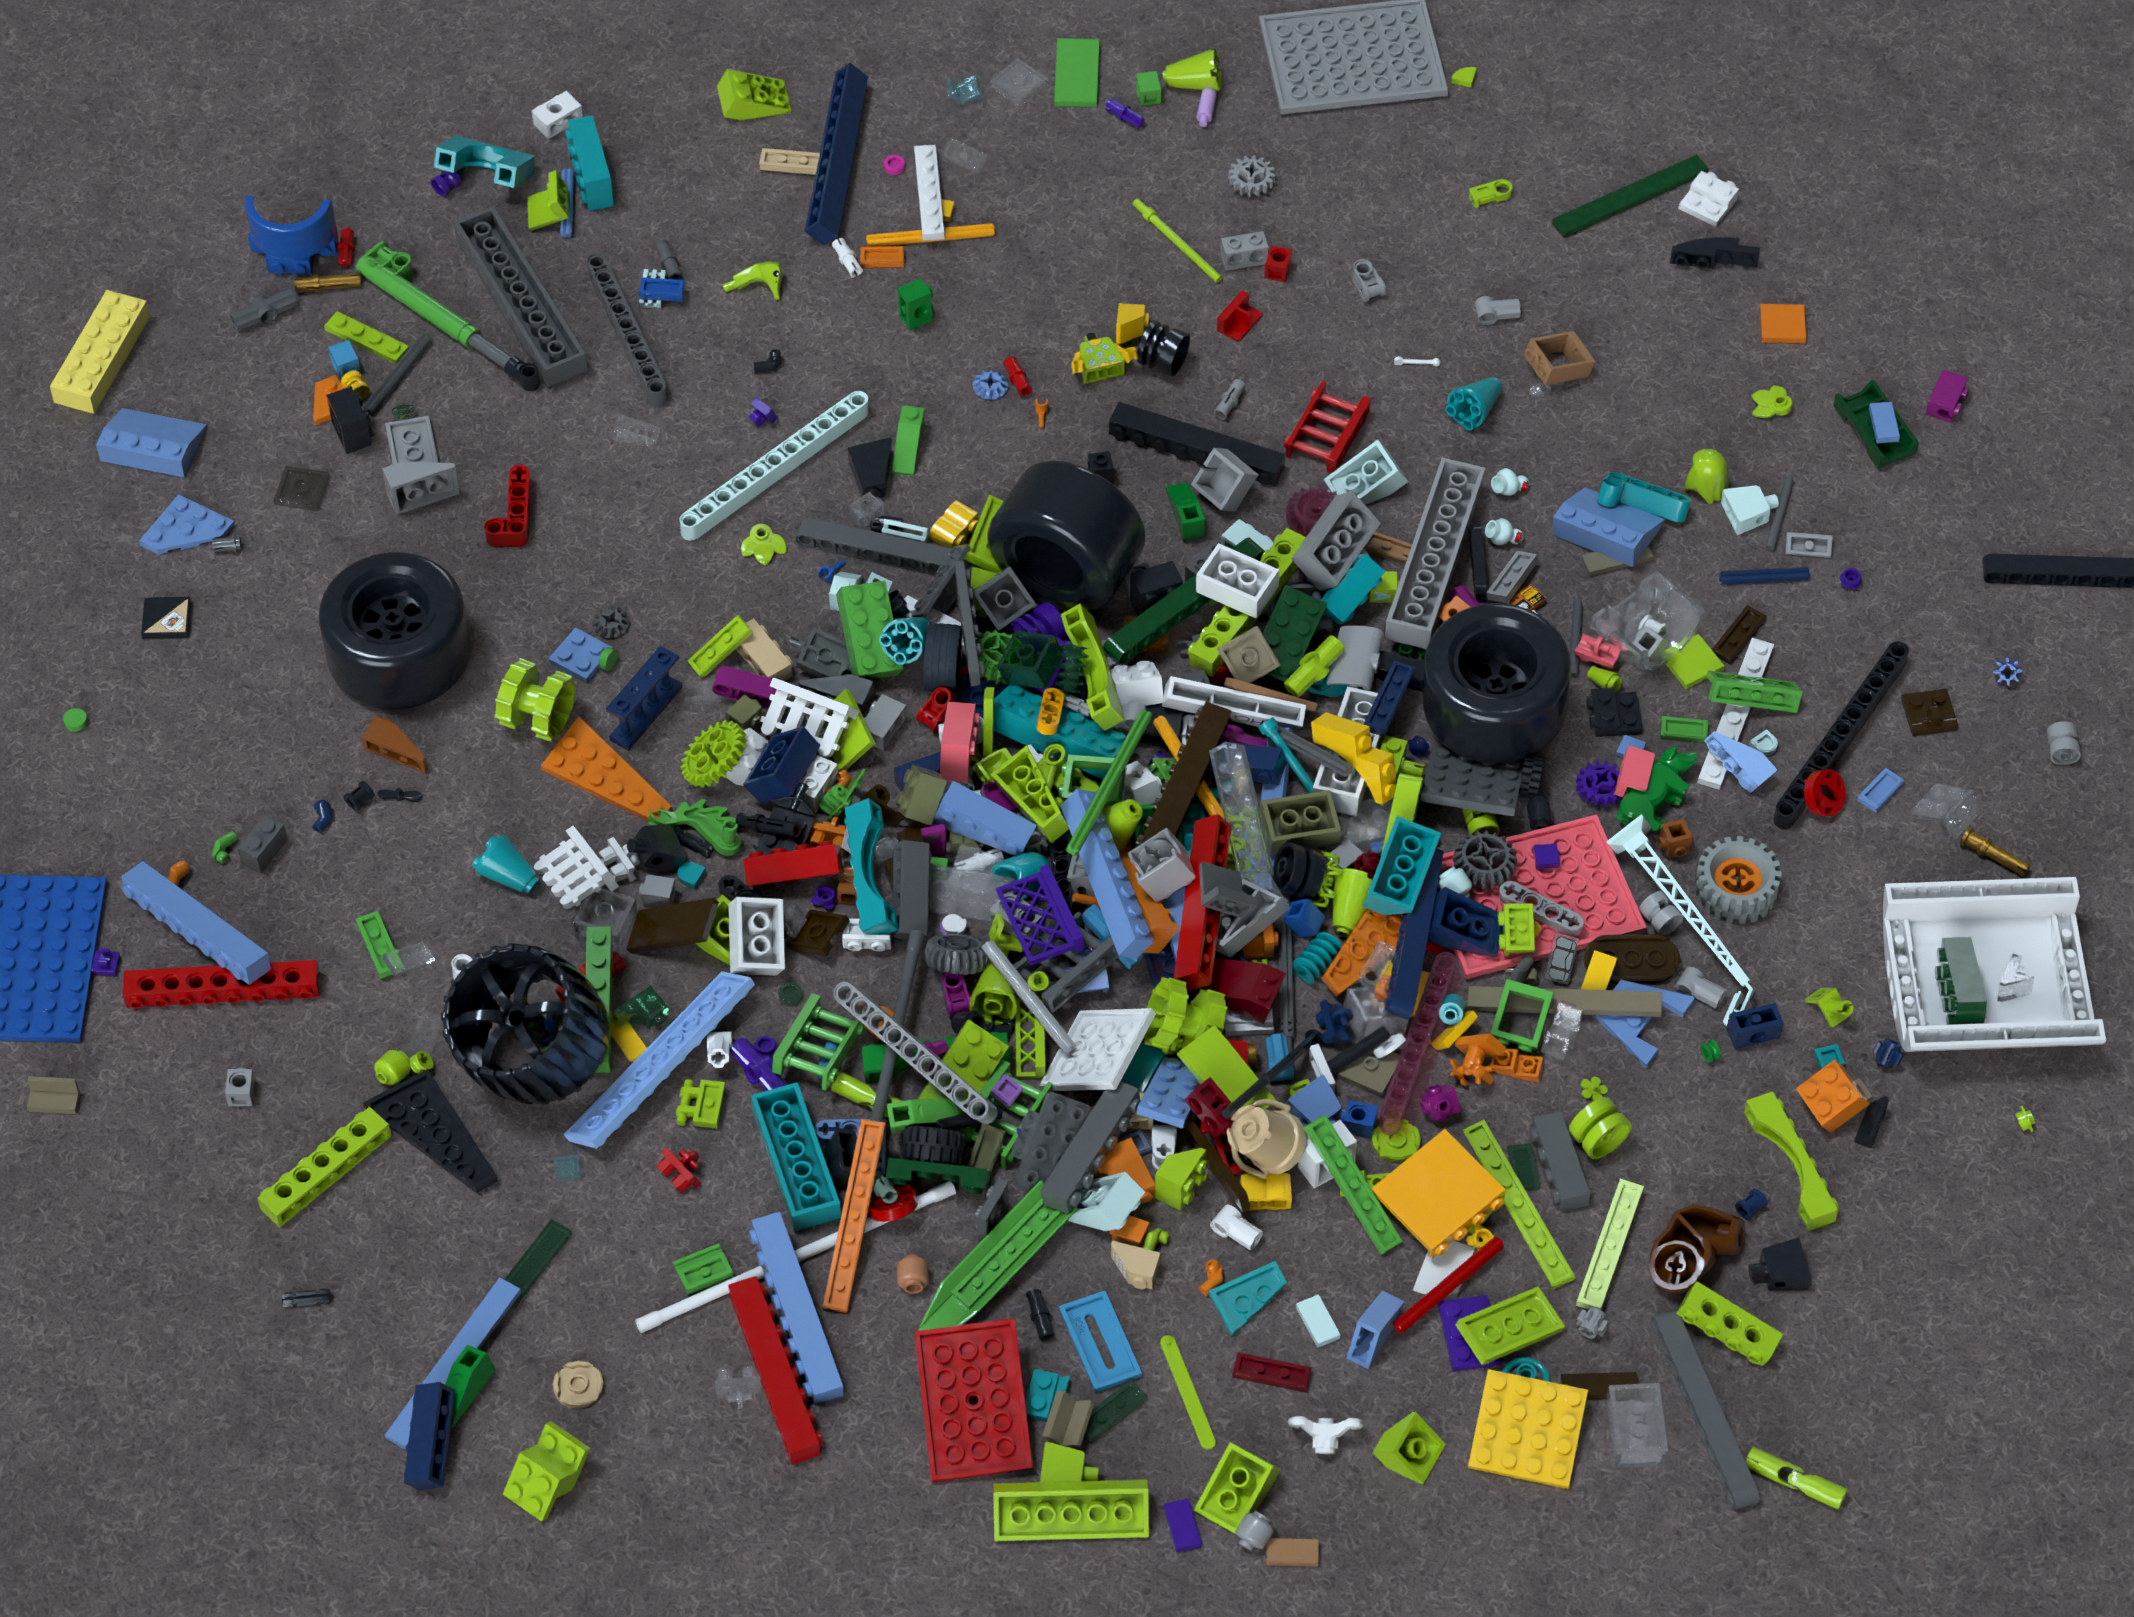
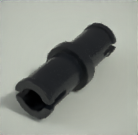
M1033 1289L1028 1291L1026 1298L1031 1309L1030 1318L1035 1323L1039 1340L1044 1341L1053 1338L1054 1332L1049 1320L1050 1312L1045 1307L1041 1290Z

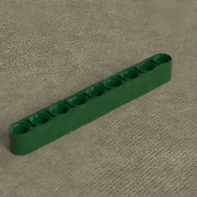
M1250 537L1245 538L1231 548L1258 561H1261L1265 551ZM1194 575L1110 636L1104 643L1103 650L1120 665L1124 664L1212 599L1196 592V575Z

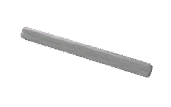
M992 940L987 941L982 946L983 952L1063 1053H1071L1076 1048L1075 1043L1033 990L1029 988L1026 981Z

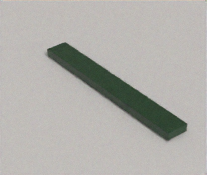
M1698 155L1692 156L1552 219V225L1565 238L1695 180L1701 171L1708 173L1709 168Z

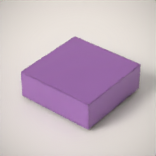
M1004 1074L989 1094L1009 1108L1024 1088L1007 1074Z

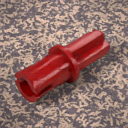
M350 228L341 230L340 243L337 246L339 251L338 264L342 268L351 265L352 253L355 250L353 245L354 231Z

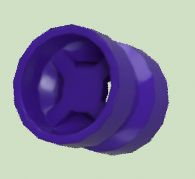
M442 170L441 175L432 178L430 183L435 192L444 197L450 193L451 188H456L461 183V180L456 172Z

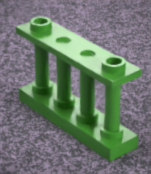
M812 993L774 1053L772 1072L782 1075L786 1067L793 1066L822 1076V1090L826 1091L830 1083L836 1081L839 1068L859 1035H864L866 1026L857 1018L852 1020L823 1010V1007L820 1006L821 996ZM822 1019L849 1030L844 1036L814 1026L813 1023L815 1020ZM811 1034L840 1045L836 1051H832L806 1042L804 1037ZM802 1050L830 1061L824 1067L794 1057L796 1051Z
M1001 1059L980 1093L994 1105L997 1104L1022 1117L1027 1115L1028 1108L1016 1102H1013L1007 1108L989 1094L1001 1077L1007 1074L1024 1088L1022 1093L1037 1099L1029 1110L1040 1113L1046 1094L1053 1092V1083L1048 1081L1043 1091L1013 1078L1010 1073V1063ZM999 1119L989 1123V1125L1007 1131V1134L1013 1136L1007 1146L1002 1144L999 1152L1001 1154V1167L1006 1169L1010 1162L1013 1163L1016 1160L1012 1153L1014 1142L1018 1138V1127ZM978 1125L955 1130L965 1135L964 1146L967 1141L976 1142L979 1134L976 1132Z

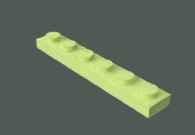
M1620 1179L1576 1306L1588 1310L1591 1307L1602 1309L1644 1186Z

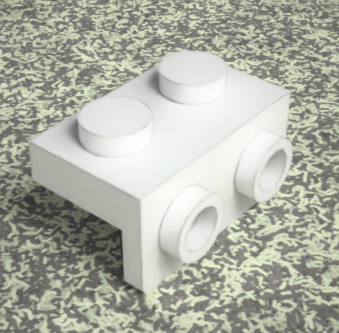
M849 919L850 922L845 928L842 937L843 948H848L851 951L872 949L878 952L891 949V933L887 935H867L859 927L860 919Z

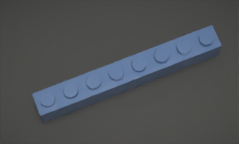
M1076 789L1061 805L1072 837L1091 804L1095 792ZM1101 811L1079 855L1118 955L1137 959L1154 941L1105 816Z
M142 861L121 876L122 891L127 898H132L142 909L150 911L158 921L165 922L173 932L181 934L191 945H196L204 955L212 957L222 968L225 967L231 971L237 979H242L250 985L271 970L268 952Z
M777 1212L752 1220V1230L748 1231L752 1245L757 1244L759 1249L756 1252L760 1266H765L767 1273L764 1274L767 1287H772L775 1295H772V1301L775 1309H780L781 1311L780 1323L783 1331H788L790 1339H787L789 1349L792 1354L796 1353L798 1361H795L799 1376L804 1375L806 1383H803L807 1398L812 1397L813 1403L816 1405L843 1396L842 1381L781 1213Z

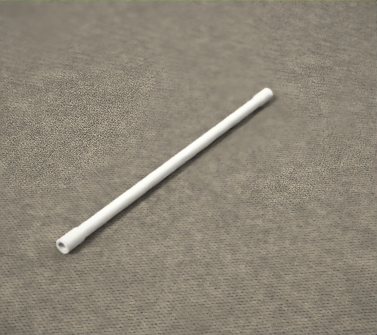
M947 1181L931 1188L928 1192L916 1196L918 1206L915 1210L956 1194L952 1182ZM869 1217L866 1221L864 1233L888 1222L875 1221ZM838 1231L794 1250L798 1262L834 1247ZM758 1266L673 1305L642 1316L635 1320L640 1333L646 1332L667 1320L728 1294V1284L757 1276V1279L760 1280L767 1273L765 1266Z

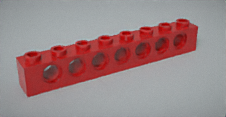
M317 960L270 962L271 970L250 985L242 979H237L231 971L225 967L222 968L220 965L126 970L123 975V998L126 1007L139 1009L143 1006L165 1007L176 1004L188 1006L194 1003L211 1005L215 1002L237 1003L247 1000L260 1002L265 999H310L311 997L319 996V968Z

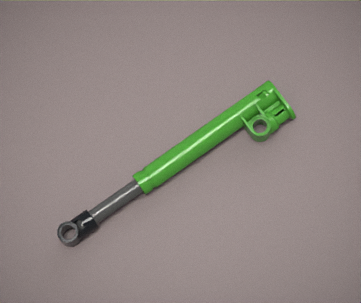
M381 241L360 258L356 271L465 347H474L504 368L505 373L520 382L524 390L534 391L539 388V371L534 363H526L517 356L512 357L481 336V331L408 281L413 275L412 262L408 253L392 251L387 242Z

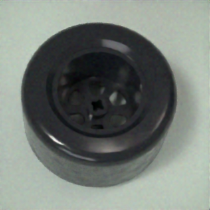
M1044 461L1032 465L1021 475L992 518L987 531V540L991 555L998 567L1003 570L1010 566L1032 598L1041 603L1048 602L1056 609L1067 611L1081 604L1088 612L1101 609L1109 603L1134 566L1145 545V529L1142 519L1131 501L1107 479L1073 463Z
M403 552L372 555L356 561L341 571L328 585L323 594L319 608V626L328 668L337 685L354 700L380 709L400 710L413 708L433 701L443 695L463 674L470 654V636L464 601L455 579L436 562L416 554ZM411 625L421 626L412 634L408 632ZM379 631L383 636L381 639H377L369 635Z
M1493 603L1477 605L1456 613L1435 631L1429 641L1424 657L1423 710L1430 729L1439 741L1450 750L1479 762L1509 763L1525 759L1526 756H1532L1540 752L1555 739L1567 716L1571 678V659L1568 647L1559 631L1548 620L1523 607ZM1484 673H1491V676L1485 679H1482L1478 675ZM1500 673L1508 674L1512 677L1507 679L1501 676ZM1520 684L1526 685L1523 688L1515 692H1512L1513 686ZM1471 685L1478 686V687L1480 688V690L1474 688V687L1471 686Z

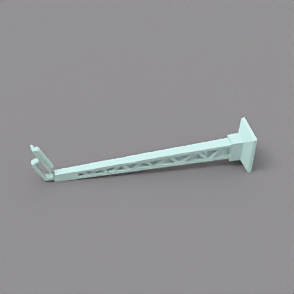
M1641 814L1606 843L1616 854L1627 850L1632 858L1635 857L1742 987L1746 986L1749 989L1740 1011L1746 1010L1754 993L1753 988L1749 985L1751 981L1650 846L1652 843L1645 834L1652 827ZM1647 848L1653 857H1639L1638 854ZM1645 863H1656L1654 874ZM1661 868L1670 879L1659 878ZM1662 884L1673 885L1672 895ZM1678 890L1685 900L1677 899ZM1680 905L1688 906L1687 913L1682 909ZM1693 910L1699 919L1692 918ZM1696 924H1702L1701 930L1697 927ZM1707 929H1708V931L1711 933L1712 936L1706 935ZM1709 940L1715 941L1714 946L1711 944ZM1741 991L1734 994L1724 1017L1723 1023L1726 1027L1729 1014L1739 1012L1737 1008L1743 996Z

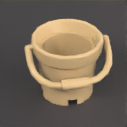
M1261 1099L1240 1108L1233 1114L1230 1120L1234 1122L1231 1128H1227L1228 1142L1232 1146L1233 1159L1240 1169L1265 1179L1268 1174H1281L1289 1171L1299 1162L1305 1150L1306 1133L1299 1118L1290 1113L1291 1107L1276 1100ZM1269 1105V1106H1274V1107H1277V1108H1280V1109H1283V1110H1281V1111H1276V1110L1270 1111V1110H1267V1109L1260 1108V1107H1258V1106ZM1238 1152L1250 1158L1252 1163L1261 1171L1244 1164L1239 1158Z

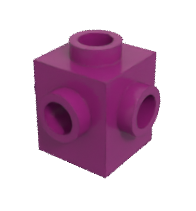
M1448 1084L1442 1086L1433 1085L1428 1087L1426 1092L1420 1093L1422 1113L1436 1122L1445 1121L1450 1118L1449 1115L1461 1112L1456 1090Z

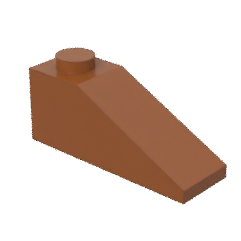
M375 716L362 735L364 750L426 773L427 765L424 755L401 729L391 720Z

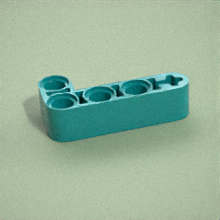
M1609 472L1602 481L1597 502L1606 507H1616L1618 503H1622L1675 522H1685L1691 498L1621 473Z

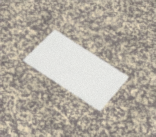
M1454 1241L1443 1255H1437L1432 1260L1429 1258L1428 1251L1413 1291L1426 1295L1470 1258L1474 1253L1475 1247ZM1461 1285L1443 1300L1456 1299Z

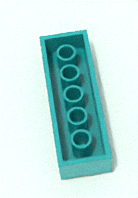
M1010 684L994 699V731L1027 746L1031 744L1034 749L1044 753L1048 746L1059 744L1064 747L1068 755L1115 758L1127 737L1124 733L1111 728L1104 731L1095 721L1084 717L1080 713L1070 711L1063 706L1056 734L1044 735L1036 729L1042 702L1041 696L1034 695L1019 686ZM1056 752L1052 756L1059 760L1061 753ZM1078 768L1103 780L1108 770Z
M798 1082L751 1095L752 1111L793 1231L840 1219V1202Z

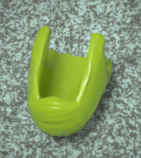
M1712 448L1701 449L1693 455V466L1687 475L1683 489L1684 492L1689 490L1698 492L1708 504H1712L1714 500L1719 501L1723 490L1729 487L1728 464L1717 450Z

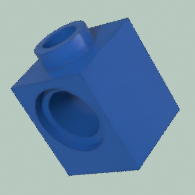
M1349 1100L1347 1109H1342L1340 1120L1352 1135L1372 1139L1377 1120L1378 1106Z

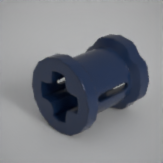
M1753 1188L1749 1192V1196L1735 1204V1209L1739 1215L1749 1221L1755 1212L1768 1205V1201L1760 1190Z

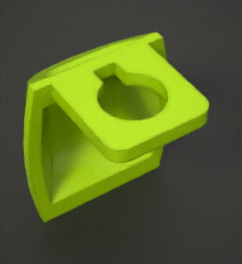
M1005 747L989 754L976 763L972 769L982 784L993 782L994 780L990 774L1012 756Z

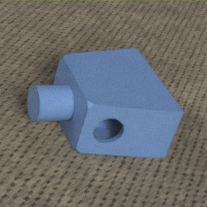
M1323 1074L1284 1103L1291 1107L1290 1113L1298 1117L1303 1126L1324 1114L1334 1124L1336 1120L1333 1117L1342 1109Z

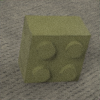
M912 764L911 769H907L904 776V789L897 795V809L907 818L932 825L947 781L938 772Z

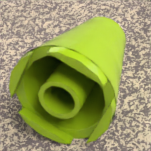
M1210 49L1167 65L1166 70L1163 71L1164 83H1168L1169 87L1196 90L1209 88L1220 91L1222 89V73L1219 70L1218 63H1220L1217 50Z
M1132 799L1124 800L1102 809L1118 852L1123 850L1129 843L1143 814L1140 804Z
M1345 868L1342 869V874L1334 876V892L1336 897L1333 898L1332 928L1338 936L1348 938L1367 909L1362 906L1372 880L1367 878L1368 873L1364 871Z
M991 961L987 963L986 968L983 970L969 1001V1010L980 1013L984 1017L986 1024L992 1022L993 1015L1004 1019L1010 1018L1011 1020L1017 1012V1000L1014 989ZM996 1020V1021L994 1022V1025H1001V1024H1003L1002 1022H1000V1021H998V1020Z

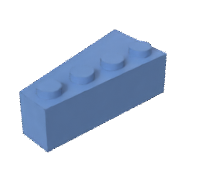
M955 781L952 782L943 797L932 822L934 825L944 824L947 830L1015 856L1023 853L1037 826Z

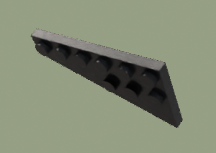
M428 1069L363 1102L365 1109L368 1107L372 1108L389 1124L391 1129L476 1193L498 1182L493 1169Z

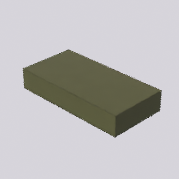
M982 1123L967 1167L985 1168L987 1171H991L992 1175L1007 1131Z

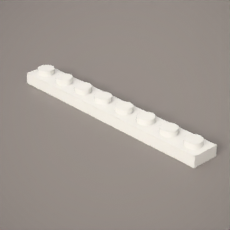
M1752 638L1738 674L1763 677L1774 644ZM1727 704L1716 732L1739 741L1751 707ZM1710 750L1700 772L1698 783L1720 790L1727 769L1717 755L1713 754Z

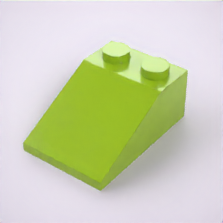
M722 894L716 899L719 904L707 942L695 944L705 952L730 965L729 903L731 901Z
M1230 1442L1194 1511L1235 1533L1244 1515L1247 1513L1253 1514L1270 1491L1281 1469Z

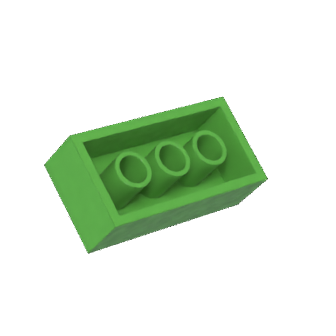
M886 581L841 587L836 593L852 675L867 680L898 676L903 670V665H898L889 658L879 643L882 630L889 622L893 621Z

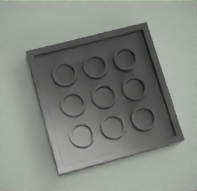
M1432 748L1420 801L1514 817L1524 763L1519 761L1485 763L1468 759L1446 748Z

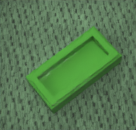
M1662 716L1660 739L1705 743L1704 740L1708 735V720Z

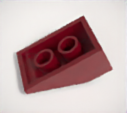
M1215 958L1211 985L1201 987V989H1210L1225 994L1224 1000L1228 1010L1265 1024L1279 994L1286 973L1263 963Z

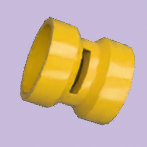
M350 371L342 377L341 384L343 388L352 386L354 393H359L361 399H365L370 393V388L363 381L364 378L359 371Z

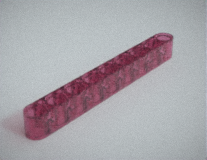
M1442 952L1435 958L1380 1113L1379 1127L1387 1135L1398 1133L1402 1127L1440 1020V1007L1445 997L1449 995L1453 984L1457 960L1449 952Z

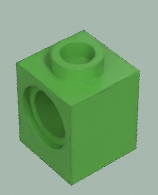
M1157 71L1136 74V91L1140 106L1161 103V86Z

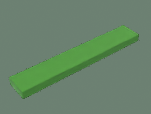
M1324 1114L1304 1126V1130L1380 1255L1403 1242L1327 1115Z

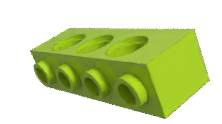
M1697 1281L1689 1289L1676 1313L1685 1322L1694 1324L1702 1329L1706 1335L1717 1338L1725 1343L1729 1349L1738 1351L1746 1356L1750 1362L1764 1366L1771 1358L1783 1336L1781 1332ZM1703 1309L1707 1310L1711 1316L1705 1314ZM1725 1323L1730 1324L1732 1329L1728 1328ZM1747 1336L1751 1337L1754 1342L1749 1341Z

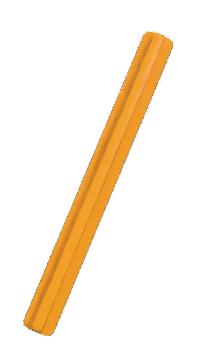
M993 223L945 227L944 239L923 241L922 230L870 234L866 236L867 247H882L994 236L995 228Z
M1159 716L1153 721V724L1178 762L1179 757H1177L1181 742L1166 718ZM1203 780L1197 795L1210 816L1219 814L1230 823Z

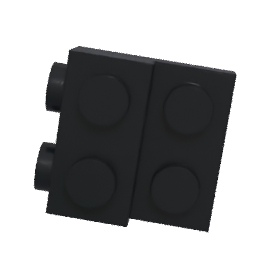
M1614 688L1591 689L1590 696L1586 697L1587 710L1592 711V715L1589 716L1590 728L1595 730L1596 737L1642 734L1636 692L1615 693Z

